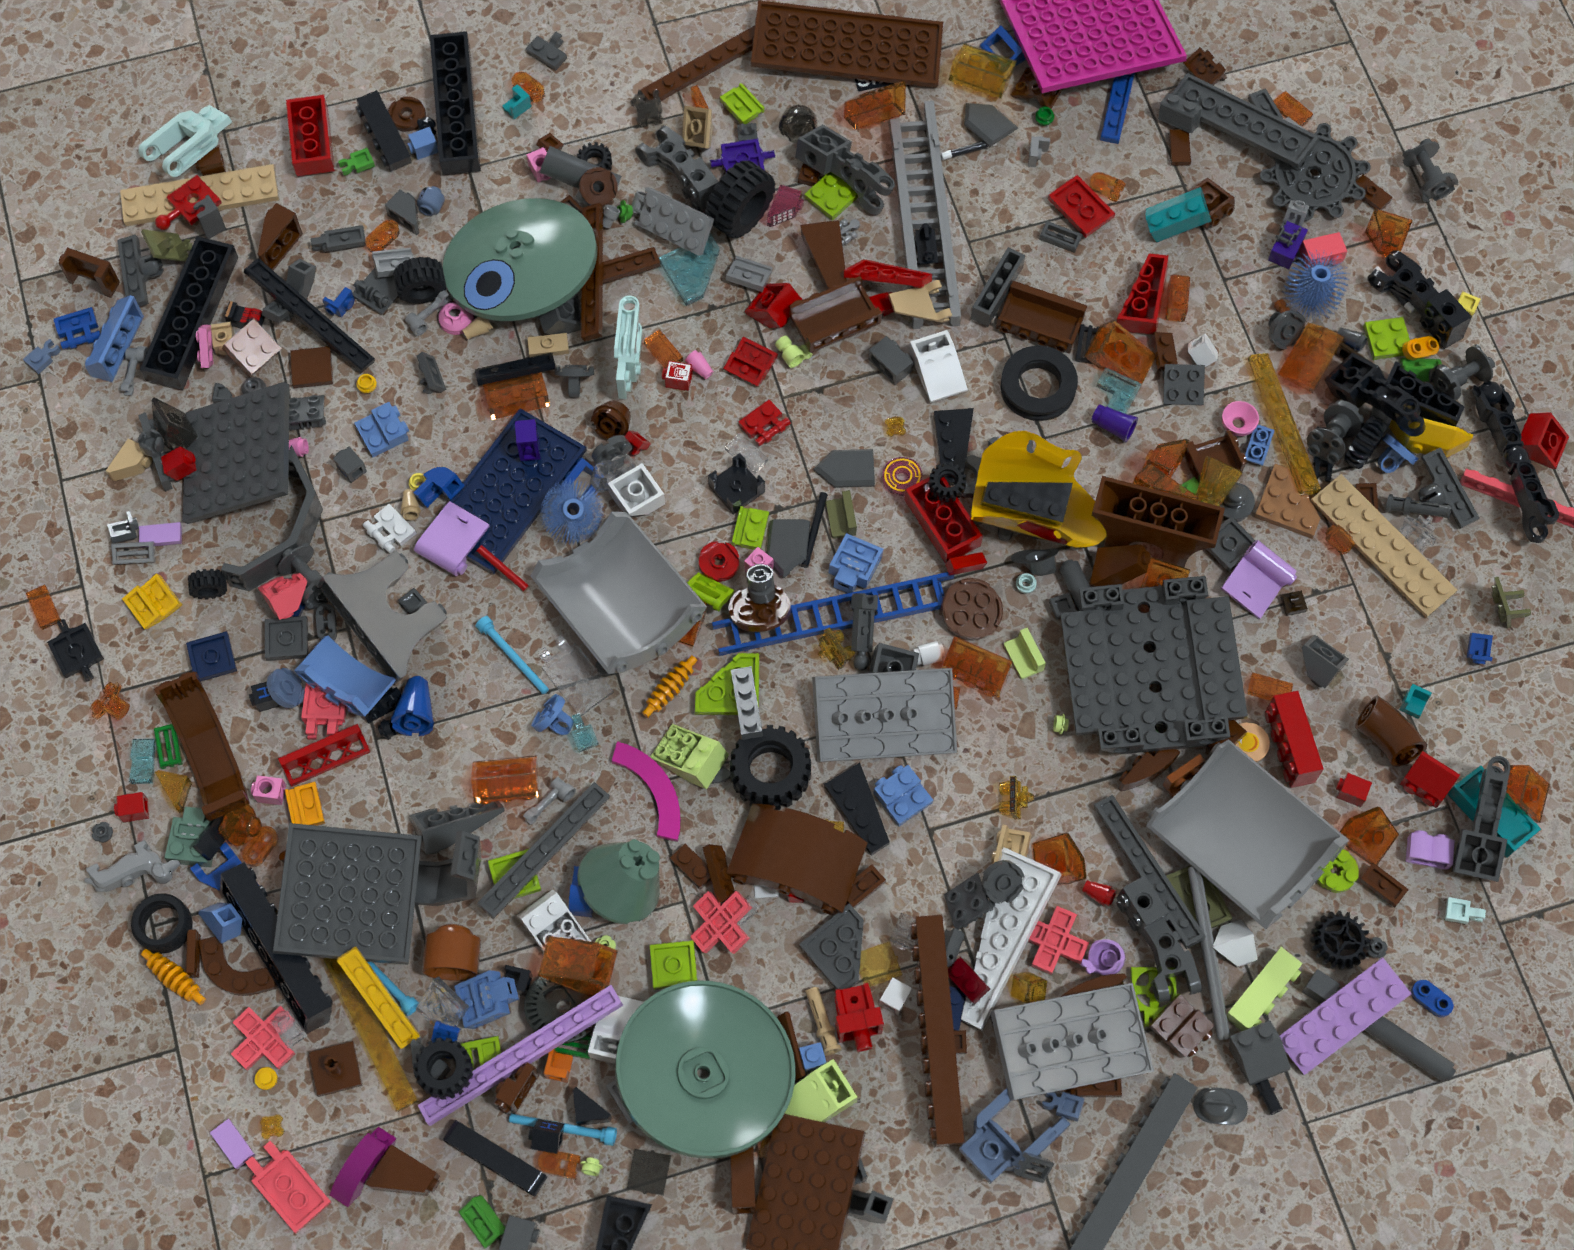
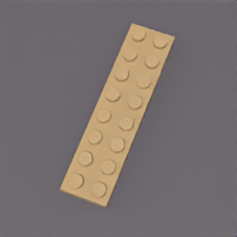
M274 164L200 176L206 185L221 199L222 204L217 207L219 211L279 200ZM192 178L120 190L125 226L155 222L157 216L167 215L175 208L168 202L166 196ZM193 197L189 202L195 203L199 198Z
M1342 474L1311 499L1312 504L1425 618L1429 617L1457 592V589Z

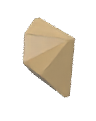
M684 106L682 138L685 141V145L710 148L713 130L712 109Z

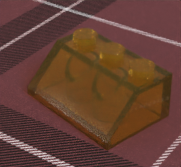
M964 43L952 62L948 80L957 85L972 88L974 91H981L992 97L1002 98L1017 61Z

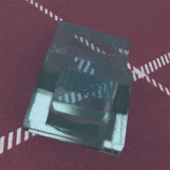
M133 739L130 755L132 766L129 780L131 784L153 783L155 767V739Z

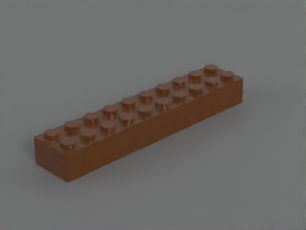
M917 916L914 923H911L910 938L915 940V945H913L912 960L917 962V968L914 971V982L919 984V990L916 993L917 1006H921V1013L918 1015L919 1029H923L924 1033L920 1038L921 1051L926 1053V1058L922 1060L923 1074L928 1076V1081L924 1083L925 1097L930 1098V1104L926 1106L927 1119L932 1120V1127L929 1129V1141L934 1143V1148L961 1146L965 1141L943 916Z

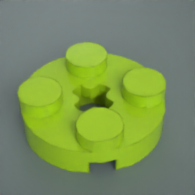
M1343 849L1333 862L1330 861L1324 869L1322 868L1324 873L1317 880V883L1322 888L1331 890L1333 893H1342L1349 890L1359 876L1356 860L1347 850ZM1333 866L1341 869L1340 876L1331 872Z

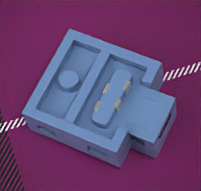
M846 533L829 565L828 573L836 576L833 587L846 593L854 592L857 585L866 589L882 559L884 549Z
M489 970L454 986L464 1028L476 1029L510 1014L508 1004L519 1000L514 978H501L499 971Z

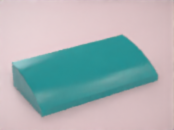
M1481 765L1454 785L1447 794L1473 822L1480 790V779L1485 770ZM1506 792L1497 829V837L1508 839L1504 854L1508 858L1537 834L1541 828Z

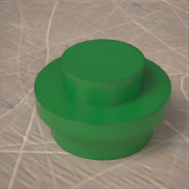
M1042 107L1036 112L1035 119L1041 125H1050L1054 121V113L1049 107Z

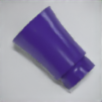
M1099 404L1091 420L1098 427L1107 430L1126 443L1136 428L1138 417Z

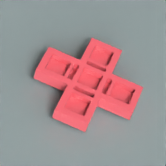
M707 891L693 905L705 922L690 937L703 953L707 954L721 940L728 950L735 954L750 939L737 924L752 909L740 892L735 891L721 904L712 892Z
M1056 906L1049 925L1038 920L1028 942L1039 946L1031 965L1032 967L1052 975L1059 956L1081 964L1089 942L1069 934L1077 914Z
M281 1006L265 1021L248 1007L232 1022L247 1038L231 1055L247 1071L263 1055L278 1069H281L296 1054L281 1038L297 1022Z

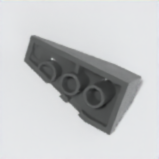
M495 799L471 803L467 808L454 805L450 806V810L438 812L437 808L409 816L415 834L422 836L421 848L427 855L439 853L440 850L447 849L455 844L456 832L463 830L472 833L503 813L505 809Z

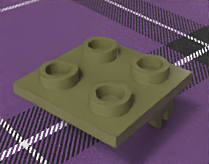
M146 229L141 231L153 258L175 261L187 260V252L192 249L190 239H185L182 242L177 233Z
M1494 577V585L1491 586L1493 591L1491 592L1494 604H1498L1500 622H1505L1506 628H1511V619L1528 617L1531 615V610L1510 611L1507 600L1524 597V590L1504 592L1499 577Z

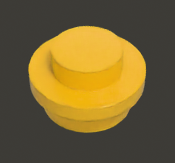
M363 374L358 378L356 385L360 392L371 393L375 390L377 382L372 375Z
M270 1067L261 1068L255 1075V1083L262 1090L272 1089L278 1080L276 1071Z

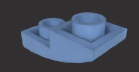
M1257 425L1256 429L1252 432L1245 453L1247 461L1263 466L1275 430Z

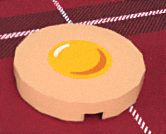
M1246 722L1239 724L1247 731V734L1236 746L1255 762L1263 760L1270 747L1268 734L1262 727L1254 723Z

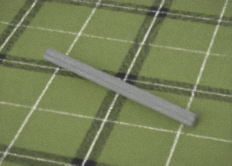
M1191 866L1188 868L1197 924L1206 936L1201 941L1217 1039L1227 1040L1230 1038V1031L1216 952L1213 948L1214 940L1203 877L1197 869Z

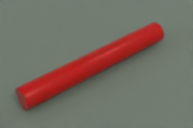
M481 545L477 549V552L522 591L529 586L485 547Z

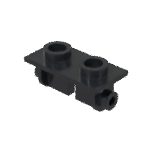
M923 223L920 230H915L919 264L938 263L935 229H932L928 223Z
M391 687L365 716L368 724L395 710L401 697L397 687L394 689Z

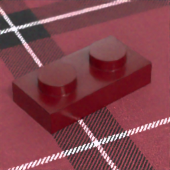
M959 957L948 968V976L974 1004L990 990L989 986L962 957Z

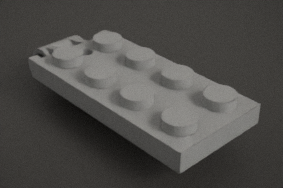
M646 187L645 191L647 193L636 191L632 208L634 213L640 214L639 220H635L634 224L698 256L703 255L714 218L653 188Z

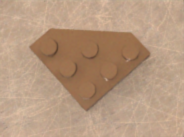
M1275 463L1255 518L1313 539L1320 517L1295 471Z

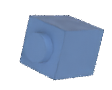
M430 127L408 135L410 140L407 143L411 154L415 153L417 160L439 152L436 139Z
M821 1042L799 1048L806 1075L827 1063Z

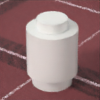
M937 641L918 646L917 649H913V652L919 653L917 665L926 666L942 661V656H945L943 645H938Z

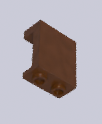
M68 247L59 258V266L69 283L74 284L78 276L96 281L104 296L112 298L120 281L109 261Z
M1227 430L1222 437L1194 445L1193 441L1185 443L1182 451L1193 477L1197 479L1200 485L1242 473L1247 463L1245 454L1238 447V439L1232 434L1231 430Z

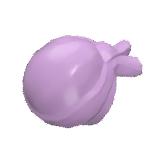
M1108 939L1097 940L1090 947L1088 960L1082 959L1081 966L1086 968L1088 974L1094 972L1101 975L1117 974L1124 966L1125 952L1115 941Z

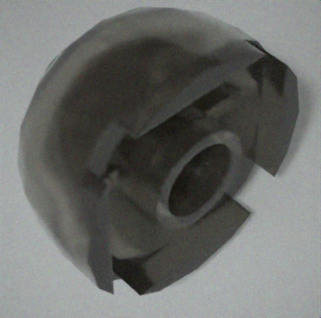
M800 104L793 105L787 108L781 116L779 130L783 137L785 134L789 138L788 141L797 143L798 138L817 128L818 120L811 108Z

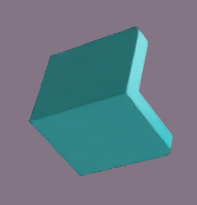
M518 84L512 88L513 98L503 104V109L514 120L532 107L530 96Z
M1412 684L1406 692L1399 710L1419 719L1432 692Z

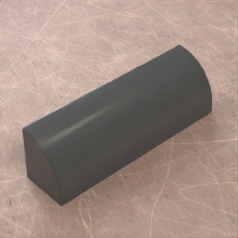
M549 146L539 173L579 189L582 175L587 170L599 166ZM611 172L619 185L622 176ZM597 181L593 184V189L596 192H602L604 185L602 182Z

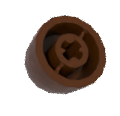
M1378 695L1374 696L1364 707L1355 724V728L1375 743L1393 766H1403L1411 763L1419 757L1422 751L1425 752L1427 749V743L1415 727L1396 708Z

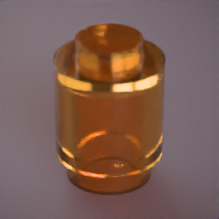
M1332 525L1325 532L1327 535L1325 540L1337 552H1342L1344 555L1356 544L1353 541L1354 538L1340 525L1336 527Z

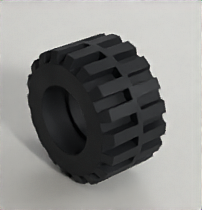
M431 257L411 258L403 261L394 269L393 274L397 295L402 301L413 304L431 302L441 291L446 290L443 267L437 259H431Z
M436 1038L437 1042L433 1043L432 1040L427 1042L428 1046L426 1048L424 1046L420 1048V1055L416 1054V1063L413 1064L414 1075L421 1088L432 1097L446 1099L449 1096L454 1098L456 1093L462 1094L464 1092L463 1088L465 1086L468 1088L470 1085L469 1079L473 1078L472 1069H474L471 1062L472 1059L464 1046H461L456 1040L453 1042L451 1038H446V1040ZM444 1057L455 1060L456 1069L452 1076L445 1080H437L432 1077L431 1069L437 1060Z

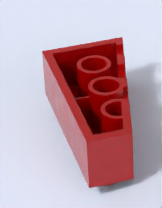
M1148 254L1139 272L1138 279L1134 282L1132 291L1117 317V331L1150 335L1157 332L1168 272V255Z

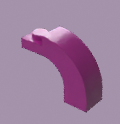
M379 1126L371 1134L367 1133L341 1168L332 1186L330 1196L346 1207H349L361 1195L364 1184L372 1169L385 1155L391 1144L395 1145L397 1138Z

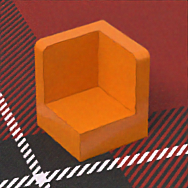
M555 1049L550 1051L544 1071L545 1078L568 1083L573 1056L557 1053Z

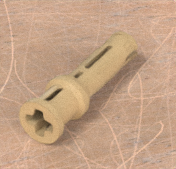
M819 987L806 990L805 993L818 1029L816 1036L820 1038L824 1055L828 1056L841 1051V1045H838L834 1034L836 1030L830 1025Z

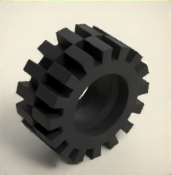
M590 142L588 147L583 145L582 149H579L578 158L588 161L592 157H599L602 161L595 165L607 170L612 169L611 152L607 146L604 148V144L601 143L598 146V142H594V145Z
M943 462L942 466L940 464L936 465V469H932L929 478L930 493L933 492V497L939 496V501L945 498V502H949V499H952L953 502L956 501V497L960 498L962 493L964 494L967 481L963 468L959 470L960 466L958 464L953 467L952 462H950L949 466H947L946 462ZM942 477H951L955 480L956 484L951 488H946L940 484V479Z
M203 569V571L197 570L196 573L192 572L188 576L189 595L193 598L198 597V599L205 598V600L210 597L215 599L216 596L221 597L222 594L225 595L227 592V582L222 571L220 572L218 569L206 571V569Z

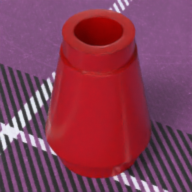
M1089 880L1086 881L1082 892L1102 906L1107 905L1109 907L1113 903L1117 891L1113 890L1112 886Z

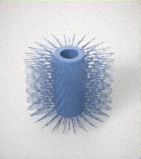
M1320 254L1319 260L1317 255V264L1316 259L1314 260V257H1312L1314 261L1313 264L1312 261L1310 262L1312 267L1306 264L1307 267L1305 268L1299 262L1295 263L1305 271L1298 270L1303 275H1299L1294 271L1291 272V275H1297L1300 279L1288 276V278L1293 279V282L1296 280L1299 284H1293L1289 280L1286 284L1289 286L1293 284L1297 288H1290L1284 285L1290 291L1293 289L1297 292L1290 293V295H1299L1297 297H1286L1285 299L1288 300L1290 298L1292 300L1293 298L1295 300V298H1299L1296 300L1297 302L1302 300L1301 305L1302 307L1305 306V309L1308 306L1307 312L1309 309L1312 313V320L1314 306L1315 310H1317L1316 315L1319 313L1321 305L1324 309L1326 308L1323 303L1335 310L1336 307L1328 303V301H1332L1329 297H1333L1338 301L1341 298H1339V295L1334 296L1331 292H1336L1343 296L1342 292H1337L1333 288L1345 290L1344 287L1340 285L1338 287L1335 283L1349 286L1340 281L1334 280L1333 282V279H1348L1344 276L1343 278L1333 277L1334 275L1344 274V272H1336L1335 274L1334 272L1337 270H1331L1335 265L1329 269L1326 267V264L1324 266L1322 258L1321 265Z
M571 478L570 482H568L569 485L561 482L564 485L556 487L557 489L553 488L554 492L550 490V494L545 496L546 500L543 499V502H546L554 494L556 497H553L550 503L545 505L540 511L544 515V520H546V531L551 529L550 534L556 528L552 536L560 527L562 529L564 525L566 526L563 536L564 540L567 531L565 545L569 538V532L573 543H575L574 539L578 542L583 540L580 537L587 536L585 535L587 533L589 536H591L590 532L594 534L592 529L596 530L599 528L598 524L604 515L598 510V498L593 495L595 490L589 494L592 489L591 487L578 500L577 496L581 483L577 491L578 481L574 489V480L572 487L570 485ZM567 509H573L576 515L569 514ZM552 510L551 512H553V513H552V514H548L546 511Z

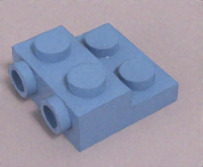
M390 402L371 410V415L354 422L372 458L409 440L407 436L409 429L405 421L400 422L398 419L401 416L396 405L391 406Z
M900 765L892 771L893 775L891 777L879 779L875 783L876 787L873 793L898 826L904 824L934 801L921 785V780L909 765L905 767Z

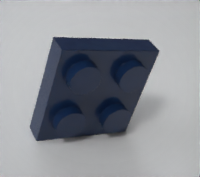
M227 631L186 642L192 671L197 672L201 681L237 671Z

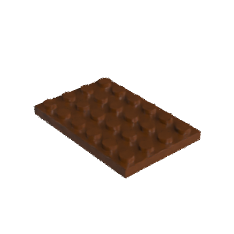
M784 1114L772 1132L756 1201V1212L753 1214L746 1249L840 1250L866 1132Z

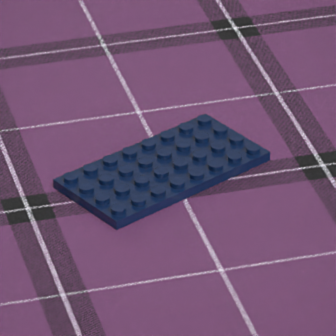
M520 408L463 482L465 486L449 500L490 524L488 530L466 558L490 573L495 574L498 569L477 552V549L482 545L503 563L540 514L541 509L544 507L542 502L545 496H547L546 494L550 490L554 492L551 489L552 487L556 489V487L560 486L558 484L563 482L562 480L565 479L566 474L575 466L576 461L582 458L587 451L586 446ZM535 419L539 435L541 459L520 461L516 444L515 421Z

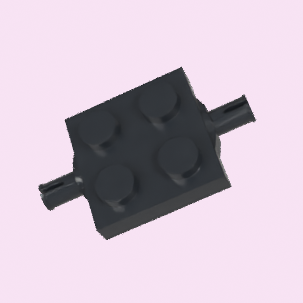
M61 619V622H57L61 633L47 641L65 678L82 672L85 681H90L94 676L89 668L104 660V657L86 623L69 628L66 620Z

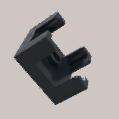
M741 453L732 458V466L717 476L716 470L708 475V486L733 515L740 510V506L745 507L765 493V481L760 475L756 479L746 467V459Z

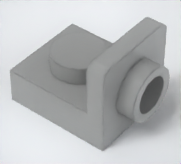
M1042 136L1031 137L1028 167H1036L1037 160H1041L1042 152H1048L1050 138Z
M1291 200L1284 220L1302 227L1309 206L1303 201Z

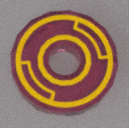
M898 457L885 465L882 481L884 487L890 493L905 496V489L922 481L923 473L916 461L907 457ZM904 473L908 478L906 480H899L897 475Z

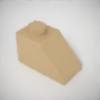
M127 439L106 472L113 481L139 475L151 465L153 458L141 451L139 443Z

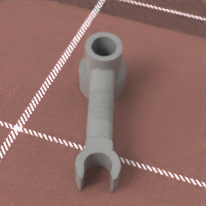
M578 191L576 199L582 202L583 204L590 206V204H588L582 198L580 191ZM608 204L603 209V227L611 228L614 220L620 214V210L617 207Z
M445 290L441 291L435 298V301L417 316L415 313H410L406 316L405 321L410 325L411 331L416 336L426 332L428 325L424 322V319L440 306L442 307L451 302L452 298Z
M147 346L127 348L125 351V357L130 361L126 378L121 385V391H125L124 395H133V380L137 363L144 361L149 349Z
M559 777L555 778L550 785L553 790L535 807L525 812L523 815L525 821L532 825L552 801L559 797L562 801L567 802L574 796L576 789L569 783L566 784Z

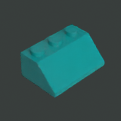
M1201 187L1146 208L1145 217L1150 233L1156 243L1211 222Z

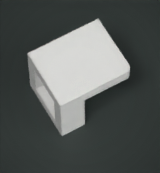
M1206 333L1188 343V352L1197 365H1205L1206 367L1218 360V351Z
M892 978L880 999L879 1005L899 1016L903 1009V1004L911 992V987Z

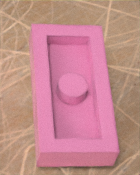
M202 325L196 331V341L199 342L200 346L197 359L198 362H201V368H210L214 364L211 325Z

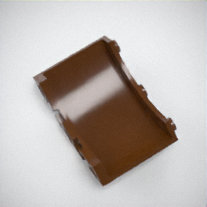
M752 804L726 874L734 878L733 881L740 885H745L746 883L777 889L779 893L784 895L792 894L818 906L825 914L843 913L868 842L848 830H845L843 833L834 828V823L811 814L786 808L785 811L775 810L776 807L774 805Z

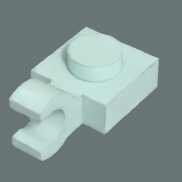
M1448 897L1445 920L1467 924L1469 919L1482 922L1485 919L1486 910L1470 907L1471 901Z

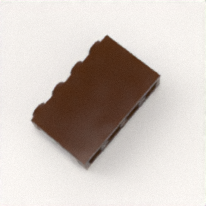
M860 276L850 278L840 285H833L823 292L814 293L804 300H797L789 306V316L810 353L881 323L882 312L879 307H874L864 290Z
M1012 281L1009 295L1000 316L997 318L995 329L1006 334L1016 335L1023 340L1036 342L1040 346H1048L1062 353L1070 354L1085 317L1087 305Z

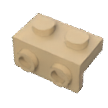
M1002 825L1001 831L997 833L996 842L998 845L997 850L992 854V864L1001 861L1003 847L1027 857L1031 833L1009 829L1007 825Z

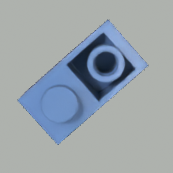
M216 903L198 912L220 943L241 935L242 917L231 903Z

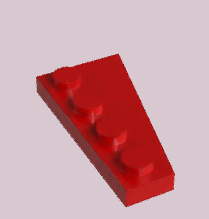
M866 259L844 270V278H857L860 276L862 280L910 285L915 288H923L926 284L932 282L931 273Z

